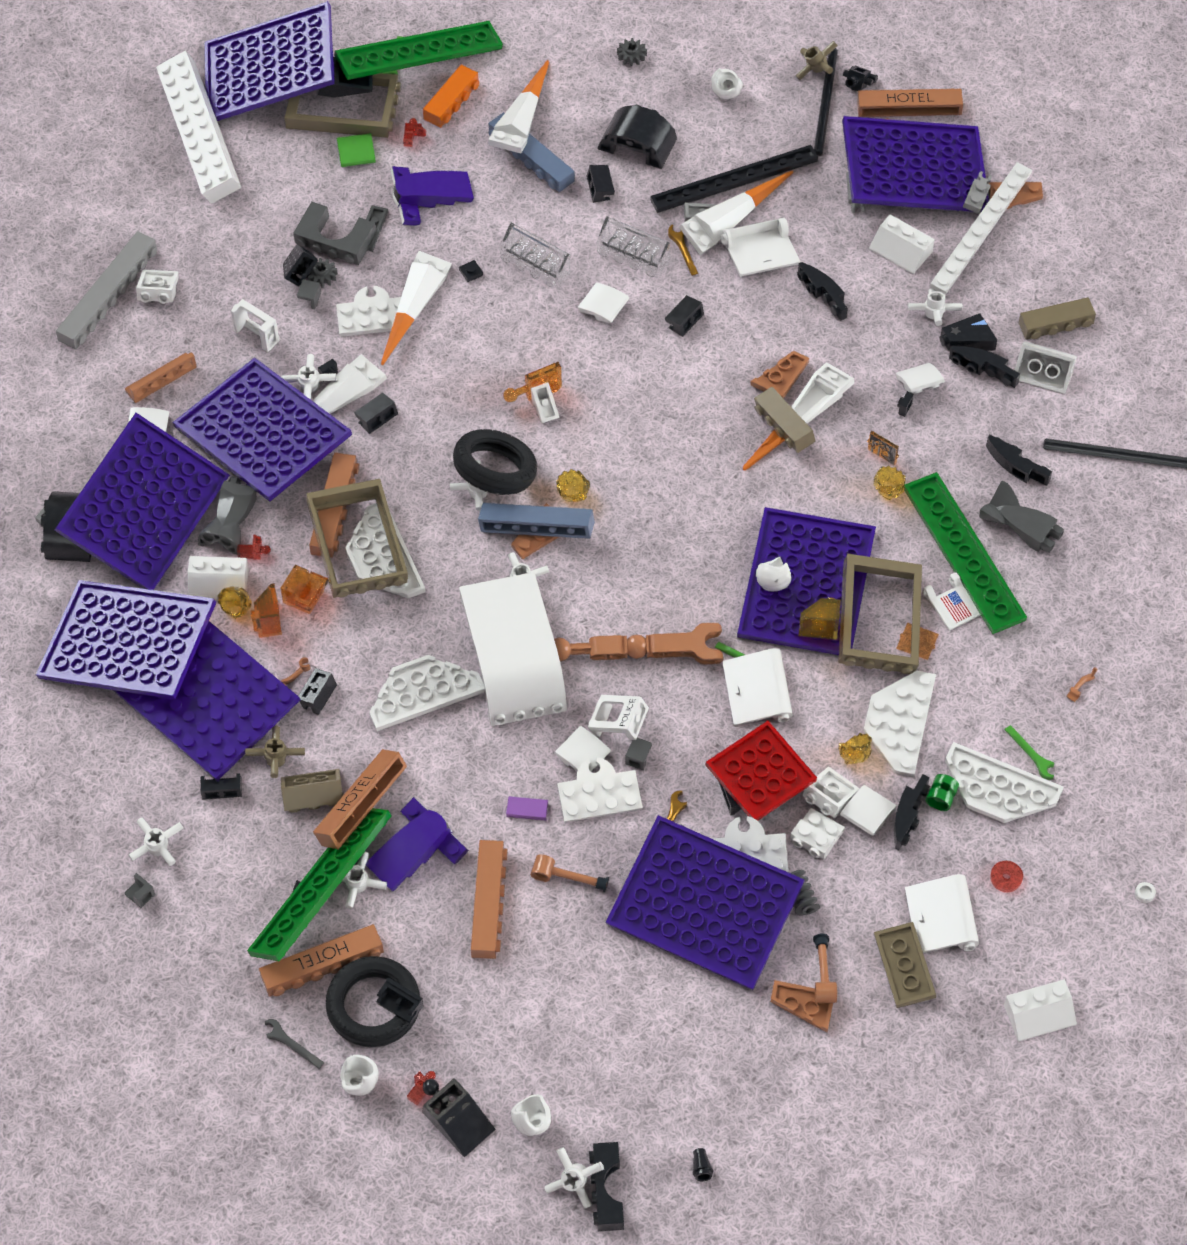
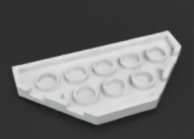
M376 503L367 506L362 520L359 521L350 542L345 547L358 580L396 572ZM392 517L408 572V582L401 586L385 587L382 590L405 598H411L425 593L426 590Z
M426 655L391 669L389 677L381 688L378 699L369 713L376 731H380L485 692V687L478 672L467 671L456 664L447 661L442 662L436 660L433 656Z
M915 671L871 695L863 732L870 738L875 748L896 774L914 777L936 674Z
M953 742L946 756L945 762L952 777L959 783L958 790L966 807L1002 823L1056 807L1064 788L1061 785Z

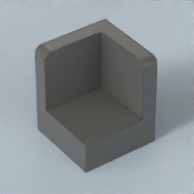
M303 279L297 293V298L311 301V308L315 309L321 295L320 283Z
M638 737L636 740H632L625 755V764L644 770L652 743Z
M136 873L134 875L135 883L125 891V895L142 908L155 896L153 886Z

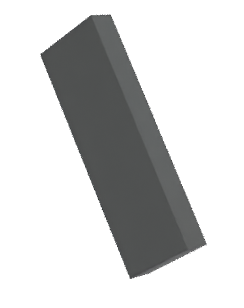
M371 205L366 220L375 222L377 232L371 244L368 245L367 251H374L388 214L387 208Z

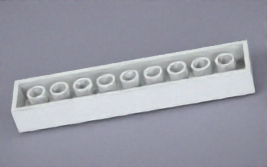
M185 50L156 68L201 193L210 203H214L240 189L241 185L196 63Z

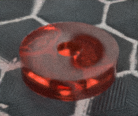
M1000 861L993 866L990 880L999 891L1013 892L1021 886L1023 872L1012 861ZM1008 874L1010 878H1004L1003 875Z

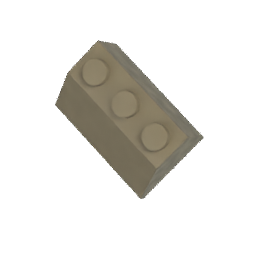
M333 769L281 777L284 811L294 813L303 808L314 810L323 805L334 807L343 797L340 770Z

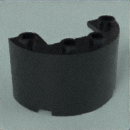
M636 104L624 106L615 112L597 149L614 154L616 145L646 154V165L662 169L677 140V136L672 125L658 111Z
M53 491L48 500L44 501L45 515L41 516V527H43L41 553H44L45 559L90 562L91 554L54 531L80 493Z

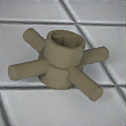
M832 41L822 52L816 46L808 49L802 48L800 53L804 55L807 65L795 76L801 80L811 70L815 73L824 70L831 74L833 68L828 65L826 56L838 45Z
M274 726L272 728V739L266 742L264 748H245V756H264L267 764L271 767L270 776L277 778L278 769L284 765L286 756H305V748H286L284 742L280 740V727Z

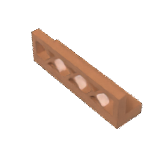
M192 352L189 354L184 353L127 386L125 388L126 393L135 403L139 402L197 368L194 354Z

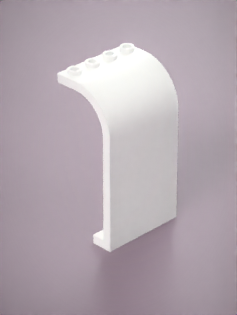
M531 572L459 587L461 602L465 609L483 677L491 726L567 711L561 664L535 573Z

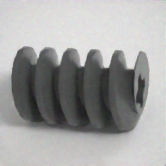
M796 870L791 872V874L804 879L805 882L793 905L795 913L801 916L812 914L820 909V904H815L818 899L817 897H812L815 892L814 890H809L812 885L806 883L809 878L803 876L806 871Z

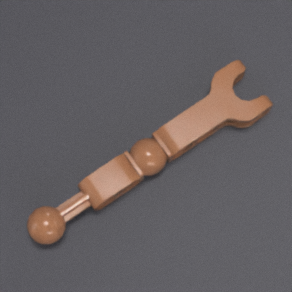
M701 623L692 632L646 635V638L637 634L630 636L628 639L627 635L594 636L589 639V643H569L565 638L560 637L554 639L560 662L565 661L570 655L590 654V659L592 660L627 659V656L639 659L645 655L647 658L692 657L703 665L720 664L724 660L723 653L720 650L710 649L705 644L708 639L718 637L721 634L722 627L719 623Z

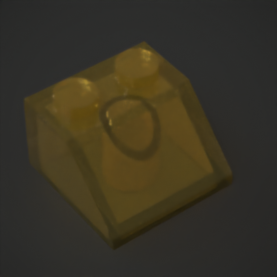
M821 598L802 611L798 636L837 639L841 600Z

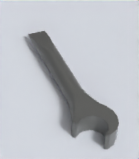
M268 1019L265 1021V1025L273 1027L272 1032L266 1034L268 1039L284 1043L319 1069L324 1064L322 1060L291 1039L277 1020Z

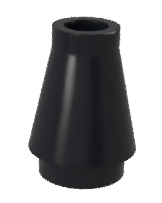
M697 1148L693 1151V1176L697 1181H708L712 1178L713 1168L707 1157L706 1150L704 1148Z

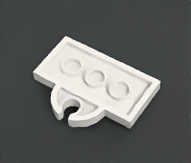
M366 286L357 292L354 302L336 304L340 337L391 331L401 297L389 298L388 293L378 286L373 287L376 295L368 297V288Z
M597 757L596 763L599 765L600 770L597 773H593L589 770L590 760H585L577 771V780L557 783L564 823L642 810L636 771L615 773L613 766L607 760Z
M747 816V821L750 824V829L747 832L740 831L739 824L741 818L737 817L726 828L725 838H712L788 872L786 834L765 835L763 826L752 817Z

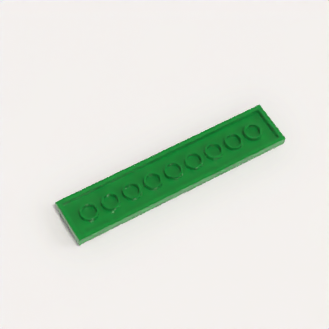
M484 21L335 50L334 56L347 80L501 50L503 43L491 22Z
M935 472L905 484L903 488L954 573L959 575L963 586L992 635L1027 620L1026 614L939 474Z
M372 808L339 849L328 847L249 947L247 952L251 957L279 962L285 956L289 948L296 942L303 930L392 817L389 810Z

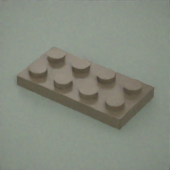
M910 922L874 932L896 1008L936 998V992L914 923Z

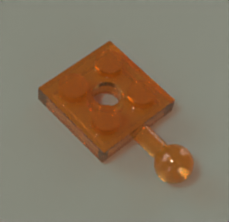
M559 362L526 374L524 386L517 389L507 388L504 391L503 397L505 401L514 402L519 395L526 393V397L530 401L532 400L531 388L547 382L552 393L558 391L562 387L561 366Z

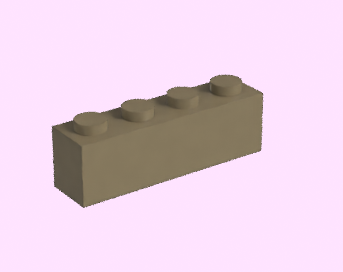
M1089 297L1022 312L1020 313L1018 323L1026 340L1031 338L1038 339L1048 334L1055 335L1065 330L1072 331L1078 327H1089L1094 324L1096 313Z
M770 387L754 398L756 412L760 416H764L766 423L770 427L773 426L775 428L776 434L780 438L783 437L785 439V443L790 449L793 448L799 453L816 442L813 430L773 387Z

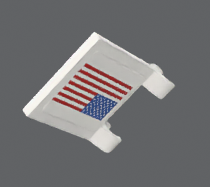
M957 573L951 574L949 582L954 587L953 589L936 596L931 585L924 587L923 591L924 596L930 601L949 631L981 616Z

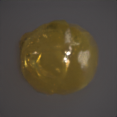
M890 465L882 466L874 476L873 485L880 495L887 500H891L892 498L899 497L904 492L906 476L903 475L901 470L897 471L896 467H890Z
M570 469L569 472L563 471L556 481L557 491L560 497L567 502L582 501L587 498L590 481L580 471Z
M230 586L224 588L217 596L221 609L233 619L244 616L252 604L248 592L242 587Z
M859 733L845 743H839V754L844 759V763L858 764L865 762L872 752V737L867 733Z

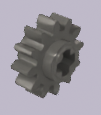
M631 38V41L624 39V44L619 43V48H617L618 60H623L624 65L627 62L630 63V66H633V63L640 65V60L645 61V56H647L645 44H640V39L636 42L633 38Z
M319 258V262L314 265L307 275L308 280L319 282L322 288H324L325 283L331 286V280L336 281V275H338L335 263L329 264V259H326L324 262L322 258Z

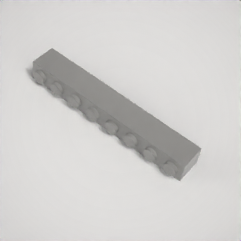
M138 231L134 234L57 328L56 335L59 342L74 349L84 344L87 335L95 330L96 324L100 319L105 318L108 309L113 307L117 302V298L126 292L130 282L135 281L138 272L146 267L147 261L156 255L155 239Z

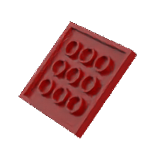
M766 721L705 763V766L747 816L757 821L817 781L816 775L769 721Z

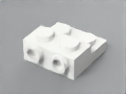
M143 270L136 287L137 300H141L144 303L158 301L162 304L173 302L179 278L178 271Z
M827 767L817 776V781L805 789L803 796L807 803L815 804L821 808V812L824 815H830L835 818L860 788L830 767Z
M810 808L803 820L800 819L791 832L790 841L797 848L803 847L808 850L811 856L815 858L820 857L824 860L844 832L845 827Z

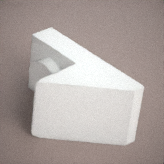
M549 383L532 387V405L536 406L541 423L559 418Z

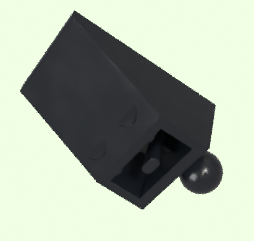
M333 57L334 84L317 89V95L333 98L370 93L373 90V75L347 80L336 58Z
M455 1078L441 1090H439L438 1082L434 1079H428L423 1083L424 1093L433 1097L423 1105L422 1113L464 1158L496 1130L470 1094ZM453 1096L456 1098V1100L454 1102H450L449 1097ZM434 1110H439L440 1114L437 1115Z

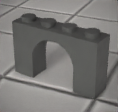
M311 201L293 232L295 243L303 248H311L317 253L322 252L332 258H339L347 263L359 265L367 252L368 245L371 244L377 232L375 222L359 217L352 231L346 237L337 240L327 239L321 235V231L329 219L328 207Z

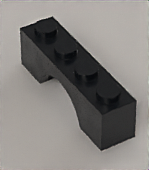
M618 1142L593 1143V1151H589L590 1164L601 1162L604 1170L590 1175L591 1184H595L596 1191H592V1204H597V1212H593L594 1225H598V1232L624 1230L623 1202L613 1199L607 1193L604 1186L609 1175L620 1169Z

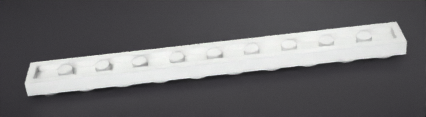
M1018 162L1015 164L930 283V288L944 295L947 294L1030 177L1032 169Z

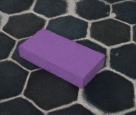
M509 796L506 817L546 821L548 800Z

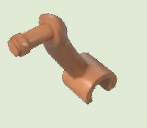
M301 658L299 660L300 668L289 677L281 680V682L285 685L289 684L302 674L303 671H309L311 666L309 664L303 665L309 662L308 658Z
M1094 667L1091 674L1081 677L1076 685L1070 688V692L1066 697L1075 702L1081 695L1078 689L1085 682L1095 678L1094 675L1097 672V668Z

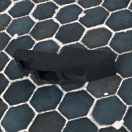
M800 262L798 264L797 276L800 281H804L807 291L813 294L815 298L821 296L825 304L828 303L831 307L832 314L837 316L840 321L846 319L848 308L844 304L845 292L828 275L811 265Z
M965 346L951 347L949 359L954 364H960L970 373H976L979 376L985 371L988 376L1001 380L1006 386L1015 388L1018 385L1020 373L1008 367V359L978 348Z
M989 434L986 448L1006 471L1025 483H1028L1031 478L1047 486L1049 484L1053 471L1032 462L1028 458L1022 457V450L1017 446Z
M922 774L914 789L906 786L900 798L894 825L895 849L898 851L902 845H907L911 837L909 835L910 831H915L920 822L917 819L918 809L922 803L920 799L922 796H927L931 787L928 785L930 777Z

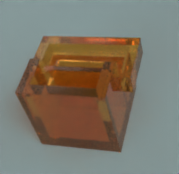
M295 564L280 587L283 603L310 614L328 584V578L312 571L309 574V570Z

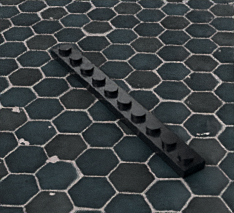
M808 145L650 196V201L656 212L659 213L684 205L685 203L700 200L818 162V156L812 145Z

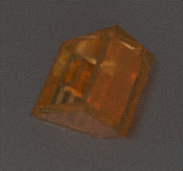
M275 583L270 584L254 601V610H251L254 632L258 631L259 638L282 635Z

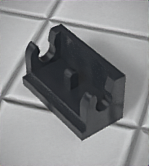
M589 165L586 177L593 203L610 200V197H604L605 195H614L615 193L609 166Z
M686 295L665 317V321L672 324L668 328L683 337L704 315L703 304L701 301Z
M382 392L356 410L354 414L360 419L358 423L371 434L398 415L395 402Z
M317 668L314 669L298 695L303 709L307 710L310 707L314 714H320L337 686L332 673Z
M236 773L235 778H221L218 781L215 779L206 780L205 776L200 777L202 800L242 797V777L240 773Z
M387 978L377 994L379 998L376 1003L410 1024L424 1007L422 997L390 978Z

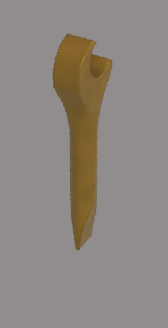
M671 225L668 229L669 238L679 247L691 275L698 274L685 245L683 232L673 231V225Z
M682 790L676 791L671 795L670 811L666 818L674 822L677 815L687 807V802H680L678 800V797L683 795Z

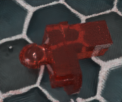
M411 118L409 123H405L404 146L413 147L414 136H426V129L422 127V123L418 124L415 118Z
M257 534L253 535L252 545L238 544L237 547L238 558L261 560V553L269 554L271 552V548L268 545L262 546L261 536H257Z
M420 1071L415 1074V1086L408 1093L407 1099L418 1105L426 1095L422 1088L423 1083L428 1079H435V1072L428 1071L425 1076Z

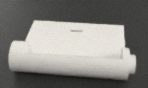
M785 218L727 229L721 234V242L726 246L740 277L798 265L801 262L788 237L789 227Z
M768 649L723 661L734 726L770 717L778 720V722H786L793 716L780 649Z
M957 874L905 887L911 922L914 923L923 953L956 945L964 949V951H972L979 945L966 876Z

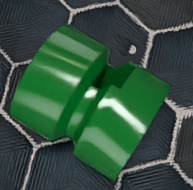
M937 774L926 797V803L937 810L948 811L952 805L953 797L959 788L958 781L949 775Z

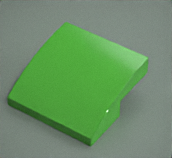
M371 133L337 138L341 167L376 163Z

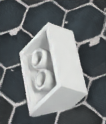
M890 214L880 225L869 250L914 274L933 252L935 239Z
M1024 341L1015 371L1020 373L1019 381L1065 394L1077 356Z
M190 556L188 595L214 598L215 601L245 602L249 572L247 558Z
M1065 979L1006 996L1004 1007L1018 1042L1077 1025L1072 996Z

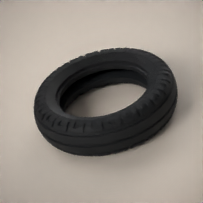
M492 429L473 430L464 434L454 447L453 462L459 475L474 487L485 492L488 491L498 495L517 494L526 490L536 477L537 461L531 449L516 437L505 432L492 431ZM491 451L501 454L510 459L519 470L512 473L490 470L479 464L471 453Z
M369 956L348 963L334 976L326 994V1012L335 1031L347 1041L363 1047H381L402 1038L412 1028L418 1015L411 1024L395 1015L390 1021L382 1025H361L352 1020L344 1008L345 997L350 988L363 979L379 977L386 980L390 978L420 996V991L415 978L403 965L386 957Z

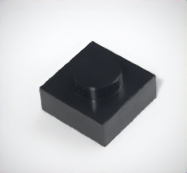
M475 260L459 267V271L467 283L483 276V271Z
M331 359L319 366V374H337L338 367L336 361Z
M907 391L904 397H900L897 404L899 415L905 417L913 404V393Z

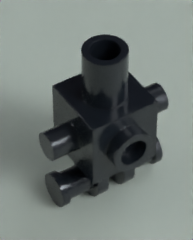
M856 65L852 66L849 71L844 70L843 76L847 77L845 85L854 91H861L867 85L872 86L878 80V75L871 74L870 70Z

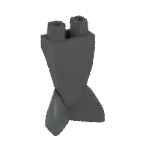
M232 476L229 481L224 480L220 491L217 516L199 534L198 545L205 546L219 542L231 553L238 555L241 548V530L239 525L247 518L257 500V491L248 484L246 486L241 485V480L237 477Z
M1003 480L1000 482L990 503L980 509L979 518L1009 525L1030 548L1037 552L1042 549L1050 553L1055 546V542L1049 539V537L1060 540L1064 533V529L1057 525L1058 519L1039 510L1020 506L1013 489Z

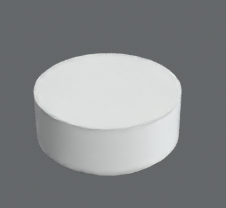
M1147 882L1138 884L1135 889V897L1143 903L1151 902L1156 894L1154 886Z

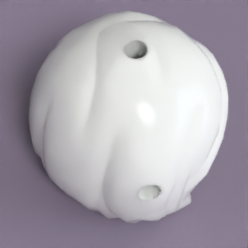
M719 68L712 75V90L719 98L729 100L740 94L743 82L735 72Z
M781 557L758 565L756 570L757 582L763 589L774 592L789 586L791 572L787 563L783 565Z
M358 1054L346 1058L340 1073L342 1088L348 1094L356 1096L369 1094L374 1089L379 1076L375 1062L366 1056Z
M531 1095L518 1102L511 1110L514 1126L526 1136L540 1135L550 1126V1109L542 1095Z

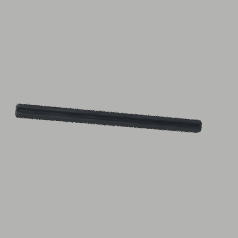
M837 48L829 53L827 58L828 65L833 68V72L831 74L825 72L814 150L818 156L823 155L838 54Z
M1048 438L1044 440L1043 448L1047 450L1187 468V457Z

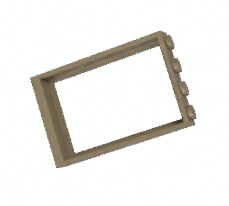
M386 73L373 75V86L388 87L382 121L297 114L301 95H298L288 100L285 114L286 129L352 135L371 133V136L388 138L389 132L393 131L392 118L395 119L396 108L394 107L398 105L399 101L397 92H401V82H398V75Z
M380 479L306 493L309 514L333 598H343L355 593L362 594L375 589L382 590L389 586H401L408 582L407 568ZM375 499L396 572L338 584L317 511Z
M847 554L843 563L838 663L845 664L846 666H862L866 669H882L886 672L896 671L903 674H911L916 671L919 666L921 564ZM854 571L913 580L910 657L851 649Z

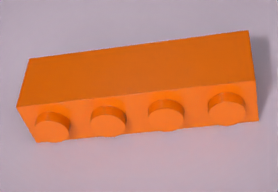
M460 65L423 108L424 120L440 128L447 124L451 119V115L454 112H458L462 102L467 101L470 93L478 88V72Z

